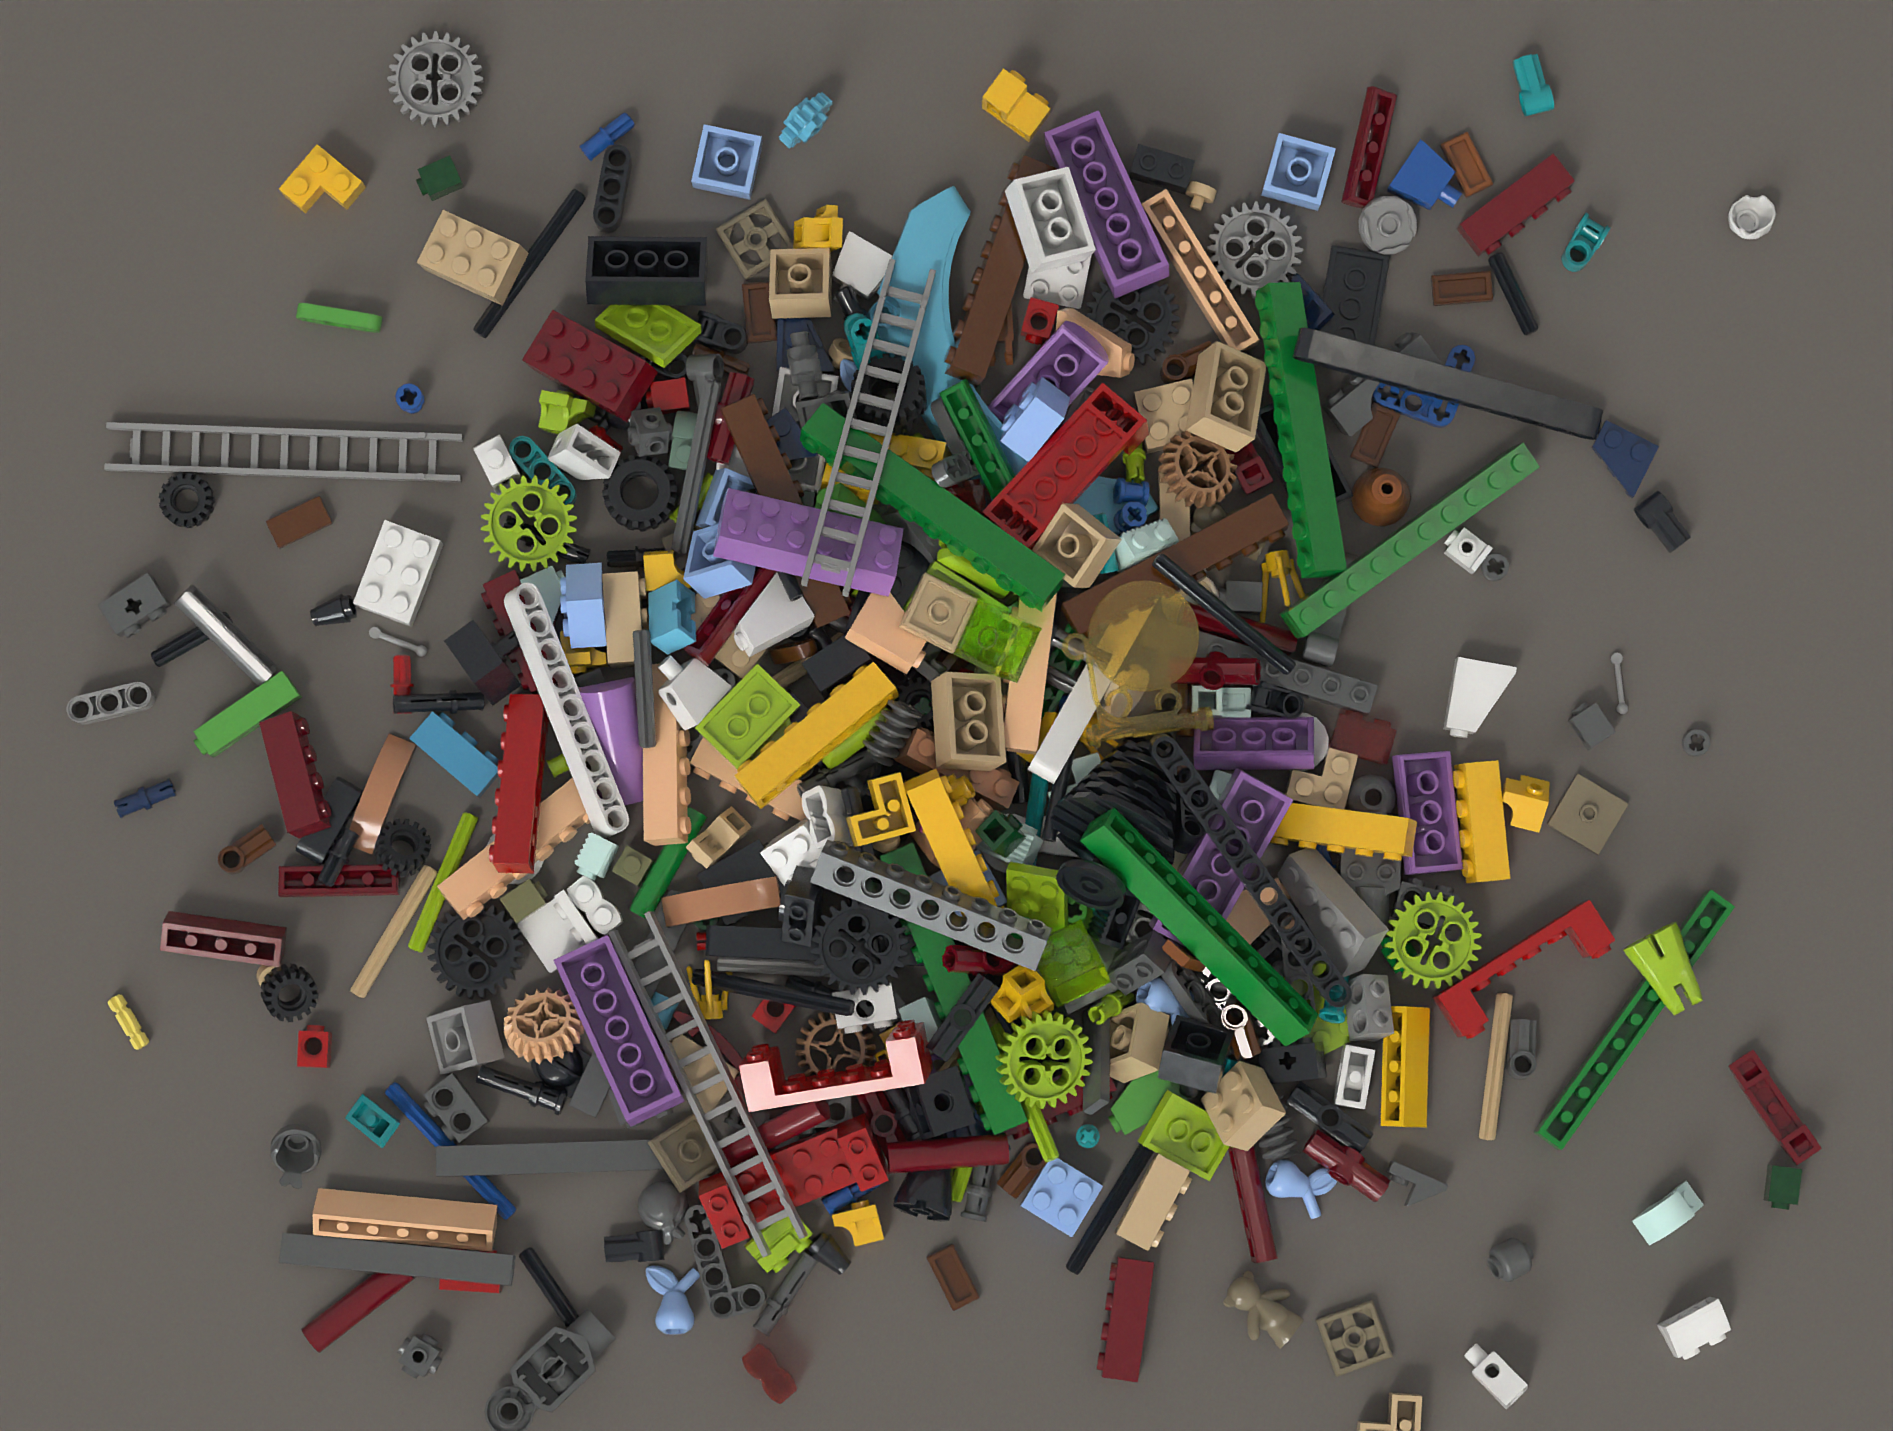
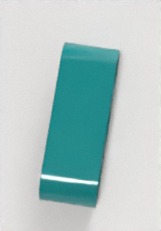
M526 436L514 438L510 443L509 452L525 474L532 480L538 467L544 465L550 467L551 474L547 478L549 479L548 488L552 489L554 486L559 485L560 488L570 489V498L564 502V505H574L577 500V492L562 472L549 461L548 457L532 439ZM521 444L531 446V453L526 458L516 456V448ZM538 479V484L542 485L545 480Z

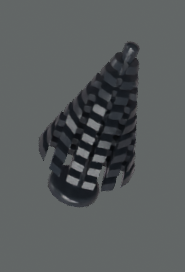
M1164 699L1160 709L1153 710L1146 717V721H1142L1135 728V731L1128 734L1123 739V742L1119 743L1100 764L1095 766L1077 786L1054 806L1051 812L1054 814L1050 817L1052 828L1060 832L1056 836L1066 848L1081 858L1069 860L1061 865L1056 875L1057 884L1066 895L1080 904L1098 910H1114L1121 907L1126 897L1125 885L1118 875L1108 869L1080 841L1089 823L1113 807L1171 865L1174 863L1177 791L1151 756L1149 742L1157 734H1167L1178 743L1176 732L1178 733L1179 722L1176 714L1179 703L1175 699ZM1161 741L1156 747V752L1159 756H1165L1171 750L1169 741ZM1177 767L1173 772L1175 780L1177 779Z

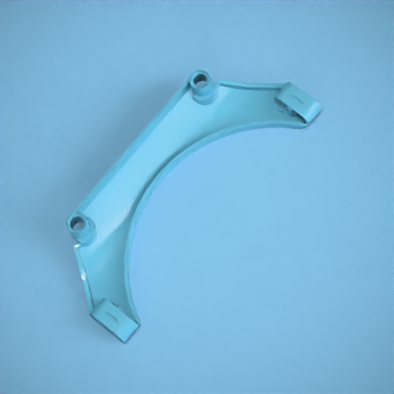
M955 186L949 187L922 202L908 213L891 258L895 260V266L889 285L923 295L930 269L936 270L912 361L913 367L918 365L921 369V375H924L927 403L925 414H921L935 439L946 442L932 414L931 403L941 397L940 392L962 381L945 374L948 364L944 362V358L949 346L954 347L955 345L948 304L952 259L959 236L971 213ZM884 275V277H883V279H882V282H881V284H880V286H879V289H878V291H877V293L879 294V296H880V292H881V289H882V285H883V281H884L885 275ZM886 296L882 312L916 321L920 304ZM878 302L865 315L871 321H873ZM880 322L877 328L880 340L909 347L913 330ZM887 352L889 357L894 358L895 354ZM902 356V360L905 361L906 357ZM970 384L1015 475H1017L1028 461L1000 441L1003 430L1000 429L1002 423L989 410L974 386ZM980 474L963 482L981 511L994 500L989 494ZM1098 476L1073 504H1079L1091 515L1105 513L1109 529L1116 535H1119L1121 532L1116 529L1113 520L1116 512L1122 509L1127 502L1115 504L1113 501V491L1117 479ZM1150 493L1147 505L1145 506L1147 517L1159 510ZM1131 514L1127 517L1128 520L1132 521L1133 516Z

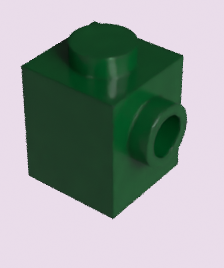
M997 810L975 830L993 852L1004 858H1007L1027 838L1020 830L1023 825L1011 813L1006 816Z

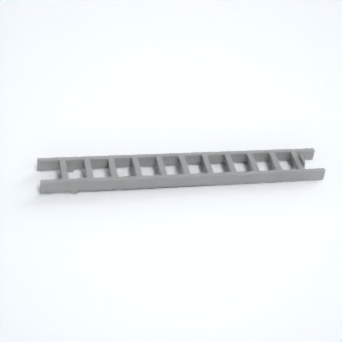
M889 259L801 582L802 586L807 587L813 563L820 564L823 570L840 574L841 570L847 571L848 574L842 594L845 597L849 596L936 273V270L930 269L923 295L891 287L889 285L895 266L894 259ZM886 296L920 304L916 321L883 313L882 310ZM879 322L913 330L909 347L875 339ZM872 348L905 356L906 360L902 374L869 366L868 361ZM868 375L899 383L895 401L861 393L864 376ZM857 402L891 410L888 426L885 427L854 419L853 416ZM850 428L884 436L880 454L847 446L846 442ZM847 455L877 463L873 481L838 472L842 456ZM835 482L870 490L866 508L831 499ZM828 509L863 517L859 534L856 535L825 527L824 522ZM824 536L856 544L851 562L817 554L820 537Z
M106 422L108 430L133 431V438H130V458H132V464L105 463L104 469L106 471L461 483L462 481L461 475L436 474L437 441L463 442L462 434ZM142 431L163 432L161 465H140ZM171 432L192 433L191 466H170ZM201 433L222 434L221 467L199 466ZM230 434L252 435L250 468L229 467ZM260 435L281 436L280 469L259 468ZM289 436L310 437L309 470L288 469ZM318 437L340 438L339 471L317 470ZM349 438L370 439L369 472L347 471ZM378 439L400 440L398 473L377 472ZM408 440L429 441L428 474L406 473Z
M649 911L644 915L655 939L650 938L634 946V950L628 952L618 930H612L608 934L743 1215V1220L747 1224L762 1257H767L772 1253L761 1232L762 1229L789 1216L799 1239L807 1237L808 1234L752 1116L748 1112L741 1093L654 911ZM660 946L668 966L641 979L632 960ZM672 973L681 992L653 1006L645 986ZM685 1000L694 1019L666 1033L658 1013ZM698 1027L707 1046L679 1060L670 1040ZM711 1053L720 1073L692 1087L683 1067ZM724 1080L733 1100L704 1113L696 1094ZM736 1107L746 1127L718 1141L709 1120ZM750 1135L759 1155L731 1168L722 1148ZM763 1162L772 1182L744 1195L735 1175ZM776 1189L780 1202L785 1209L757 1223L748 1202Z

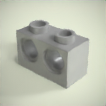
M1362 974L1349 980L1348 985L1351 988L1352 997L1345 1005L1349 1041L1376 1042L1394 1034L1388 976Z

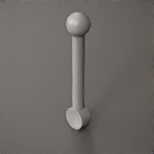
M372 627L369 630V635L373 639L381 638L415 651L420 657L427 654V648L424 645L416 646L382 633L378 627Z
M1614 653L1610 660L1615 666L1619 700L1617 712L1626 714L1628 706L1624 701L1620 667L1623 657L1620 653Z

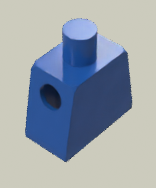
M1421 139L1387 189L1391 194L1428 210H1431L1437 199L1453 208L1462 195L1460 191L1448 184L1455 174L1454 169Z

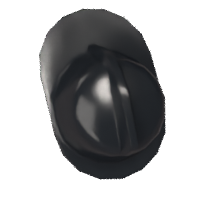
M574 1046L573 1052H563V1059L559 1056L553 1057L552 1063L547 1059H543L539 1065L535 1058L531 1060L533 1072L542 1082L559 1091L563 1089L568 1090L567 1097L572 1098L591 1057Z

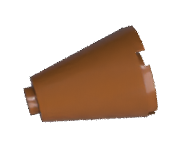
M1374 468L1366 471L1356 480L1352 489L1354 496L1351 497V502L1355 513L1362 521L1374 526L1385 527L1395 524L1405 515L1410 505L1411 497L1407 482L1399 473L1388 468ZM1381 489L1386 490L1388 494H1384Z

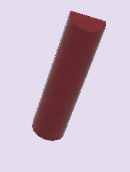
M1374 86L1367 87L1341 200L1342 203L1356 208H1364L1374 199L1397 98L1396 94Z
M756 566L752 585L725 592L696 631V642L684 647V650L691 657L709 666L734 632L740 620L777 571Z
M1185 600L1182 602L1176 624L1249 646L1199 604ZM1241 617L1287 656L1295 651L1298 638H1295L1291 630Z
M383 864L344 865L334 885L329 887L318 880L324 865L279 866L278 896L399 895L400 871H397L396 876L391 875V868H388L387 871L382 869Z
M826 1100L803 1103L758 1126L757 1129L767 1150L828 1120L831 1117L830 1108ZM750 1135L722 1148L731 1168L759 1155Z
M1006 1133L886 1143L888 1174L1004 1165L1009 1163V1144Z
M1254 1145L1248 1151L1230 1146L1228 1152L1251 1261L1253 1263H1261L1277 1259Z
M373 1273L301 1330L314 1349L321 1353L412 1282L415 1277Z

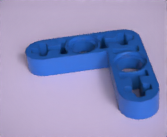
M1466 345L1455 346L1450 351L1445 366L1455 368L1457 359L1453 358V355L1465 352V358L1469 360V363H1463L1460 370L1471 373L1475 362L1473 350ZM1383 383L1376 387L1372 395L1375 403L1438 428L1446 427L1451 423L1459 405L1455 403L1452 405L1448 402L1445 413L1449 417H1444L1441 421L1436 420L1437 415L1433 413V409L1438 410L1443 400L1386 385L1390 387L1389 392L1398 396L1399 390L1405 392L1400 399L1398 407L1394 405L1397 400L1395 398L1380 399L1381 393L1377 392V390L1385 387L1386 384ZM1414 395L1419 397L1421 408L1418 411H1410L1406 408L1405 399L1408 396Z

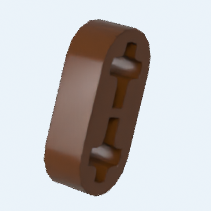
M814 638L788 642L769 650L774 665L806 659L819 652Z

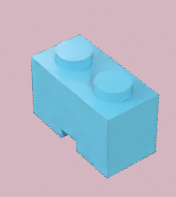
M678 580L649 592L648 615L652 645L668 655L696 642V622L691 620V614L695 613V593Z

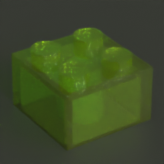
M977 600L954 655L997 677L1018 683L1042 628L1003 608Z
M1081 919L1049 935L1037 968L1045 980V984L1057 1008L1111 983L1105 966Z

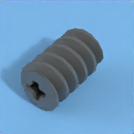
M888 700L887 703L892 708V711H881L886 721L876 720L875 724L880 728V731L870 730L869 734L874 740H863V744L868 748L867 754L882 765L892 767L894 764L892 758H897L900 755L898 748H903L906 745L904 738L911 737L912 731L910 728L917 727L918 721L916 718L923 717V714L907 703Z
M1282 1104L1284 1109L1286 1110L1288 1108L1287 1105ZM1283 1116L1263 1135L1266 1139L1259 1143V1147L1269 1148V1151L1262 1155L1263 1159L1277 1161L1301 1154L1300 1151L1291 1150V1147L1298 1143L1297 1140L1287 1138V1136L1294 1132V1128L1284 1127L1291 1120L1290 1116Z

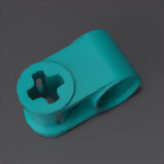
M1585 213L1562 253L1561 262L1563 266L1571 272L1582 270L1590 261L1595 251L1598 250L1611 227L1608 225L1603 227L1590 219L1588 213ZM1570 251H1580L1583 255V261H1573L1570 257Z
M853 313L846 318L844 331L851 348L854 363L859 370L873 321L861 313ZM862 323L865 326L861 328L862 333L858 334L856 331L859 330V324ZM877 331V332H876L875 339L880 340V337H879V334H878V331ZM872 348L870 358L877 356L878 359L883 358V354H887V352Z

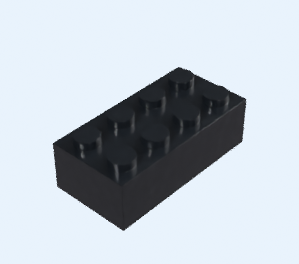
M588 236L585 278L587 304L706 306L708 272L707 237Z

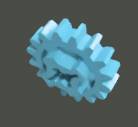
M823 92L818 93L811 100L806 97L790 111L787 119L783 122L787 127L782 130L779 139L789 149L800 143L801 140L806 143L822 129L823 124L828 119L826 113L830 110L833 101Z

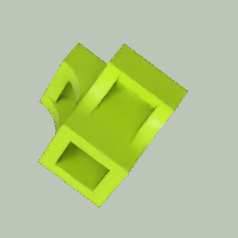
M541 390L539 398L541 417L538 427L547 433L559 434L569 427L579 424L586 418H594L596 406L587 400L574 398V394L567 391L557 390L556 393Z

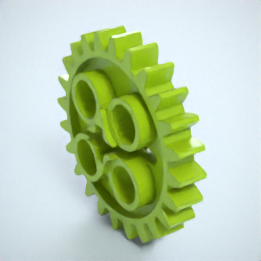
M522 475L521 484L517 485L510 478V488L507 489L500 484L499 488L502 492L500 495L490 493L495 502L493 504L484 503V506L490 510V513L481 515L482 519L488 521V525L481 527V531L489 532L490 535L483 541L484 543H494L489 550L491 554L497 551L501 552L498 558L499 562L509 558V568H512L518 562L520 563V571L524 572L526 565L530 564L533 572H536L537 563L541 562L545 569H547L548 559L551 558L554 562H559L556 555L558 551L567 555L568 552L563 547L564 543H574L568 537V533L577 532L576 528L569 526L570 522L577 520V516L568 515V512L574 508V505H564L568 494L558 496L559 485L549 489V479H546L540 485L536 475H534L531 483H527L526 477ZM529 495H536L540 498V506L534 511H529L524 507V500ZM513 502L518 503L529 519L534 517L537 519L534 522V526L545 539V545L539 543L530 529L526 528L523 530L521 528L524 525V521L512 507ZM507 512L513 513L516 516V524L510 529L503 528L500 525L501 516ZM546 519H555L558 523L557 531L552 535L543 533L542 523ZM524 536H529L534 540L533 549L527 553L521 552L518 549V541Z
M1425 892L1424 901H1421L1418 895H1413L1414 904L1411 905L1408 901L1404 900L1403 906L1405 911L1394 909L1398 919H1388L1387 921L1394 927L1393 931L1386 933L1387 936L1392 937V941L1385 943L1384 947L1393 948V952L1387 956V959H1397L1393 969H1404L1401 975L1402 979L1411 974L1413 976L1412 985H1416L1420 979H1423V988H1428L1430 981H1433L1436 989H1440L1441 980H1444L1448 986H1452V976L1462 980L1463 976L1460 972L1462 969L1469 972L1472 971L1467 962L1469 960L1478 961V958L1472 954V951L1482 948L1474 943V939L1480 938L1482 934L1473 933L1472 929L1479 922H1469L1468 919L1473 912H1462L1464 902L1454 906V896L1452 895L1446 901H1443L1442 892L1437 893L1435 900H1432L1430 892ZM1422 912H1428L1432 916L1433 922L1428 929H1422L1418 925L1417 919ZM1443 915L1445 920L1436 936L1440 944L1431 947L1426 964L1422 965L1420 963L1429 946V942L1425 940L1426 936L1434 934L1438 920ZM1450 924H1455L1460 929V936L1455 941H1449L1445 936V929ZM1411 939L1417 940L1421 946L1419 954L1413 957L1409 956L1405 950L1406 943ZM1442 951L1448 956V964L1444 968L1438 969L1433 964V956L1437 952Z
M1044 1010L1041 1018L1039 1013L1034 1011L1032 1012L1031 1021L1025 1016H1021V1026L1014 1023L1011 1024L1014 1030L1013 1034L1003 1033L1004 1037L1008 1040L1007 1044H998V1047L1004 1050V1054L995 1056L997 1060L1003 1062V1065L997 1067L996 1071L1000 1074H1006L999 1080L1000 1083L1009 1085L1006 1092L1010 1095L1016 1093L1015 1099L1020 1103L1025 1100V1104L1031 1108L1036 1102L1037 1107L1044 1109L1046 1101L1051 1107L1055 1108L1056 1099L1067 1103L1066 1094L1068 1092L1077 1096L1074 1087L1076 1085L1085 1086L1084 1082L1080 1079L1081 1076H1090V1072L1085 1070L1084 1066L1093 1063L1091 1059L1085 1057V1054L1090 1053L1092 1048L1083 1045L1089 1038L1084 1034L1079 1035L1083 1028L1077 1024L1072 1026L1074 1020L1069 1017L1063 1020V1015L1059 1012H1056L1052 1018L1051 1012ZM1035 1038V1047L1032 1050L1027 1051V1042L1030 1039ZM1064 1038V1047L1056 1052V1042ZM1046 1055L1054 1060L1069 1058V1061L1066 1063L1043 1060L1042 1064L1036 1060L1019 1061L1020 1057L1045 1059ZM1033 1068V1076L1029 1080L1024 1081L1025 1071ZM1061 1068L1062 1075L1060 1079L1053 1081V1073Z

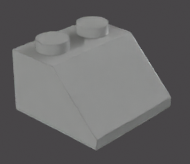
M490 1000L461 1006L426 1017L441 1075L505 1058Z

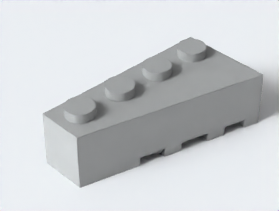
M1305 848L1289 854L1277 875L1315 938L1343 977L1364 970L1389 929L1317 850Z

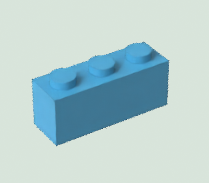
M432 711L409 739L480 798L498 777L499 760L488 750L483 755L476 749L475 746L478 742L466 731L462 735L452 728L456 723L442 712L438 716Z

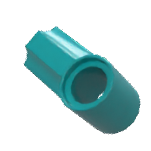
M1530 54L1513 60L1512 63L1520 88L1519 101L1524 116L1553 110L1554 99L1549 84L1545 83L1538 54Z

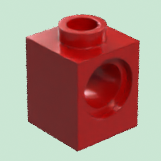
M1030 297L1020 334L1025 336L1026 342L1042 345V342H1046L1051 337L1059 305ZM1036 316L1045 318L1047 326L1042 330L1034 329L1030 323L1032 318Z
M685 377L652 382L650 384L651 390L646 391L648 409L660 407L663 415L677 413L678 410L691 411Z
M763 999L751 1017L777 1034L796 1006L784 1004L783 1014L773 1017L767 1010L770 1000Z
M307 1025L306 1031H299L297 1067L330 1068L332 1032H324L325 1026ZM312 1038H318L322 1043V1049L317 1055L310 1054L307 1049V1044Z

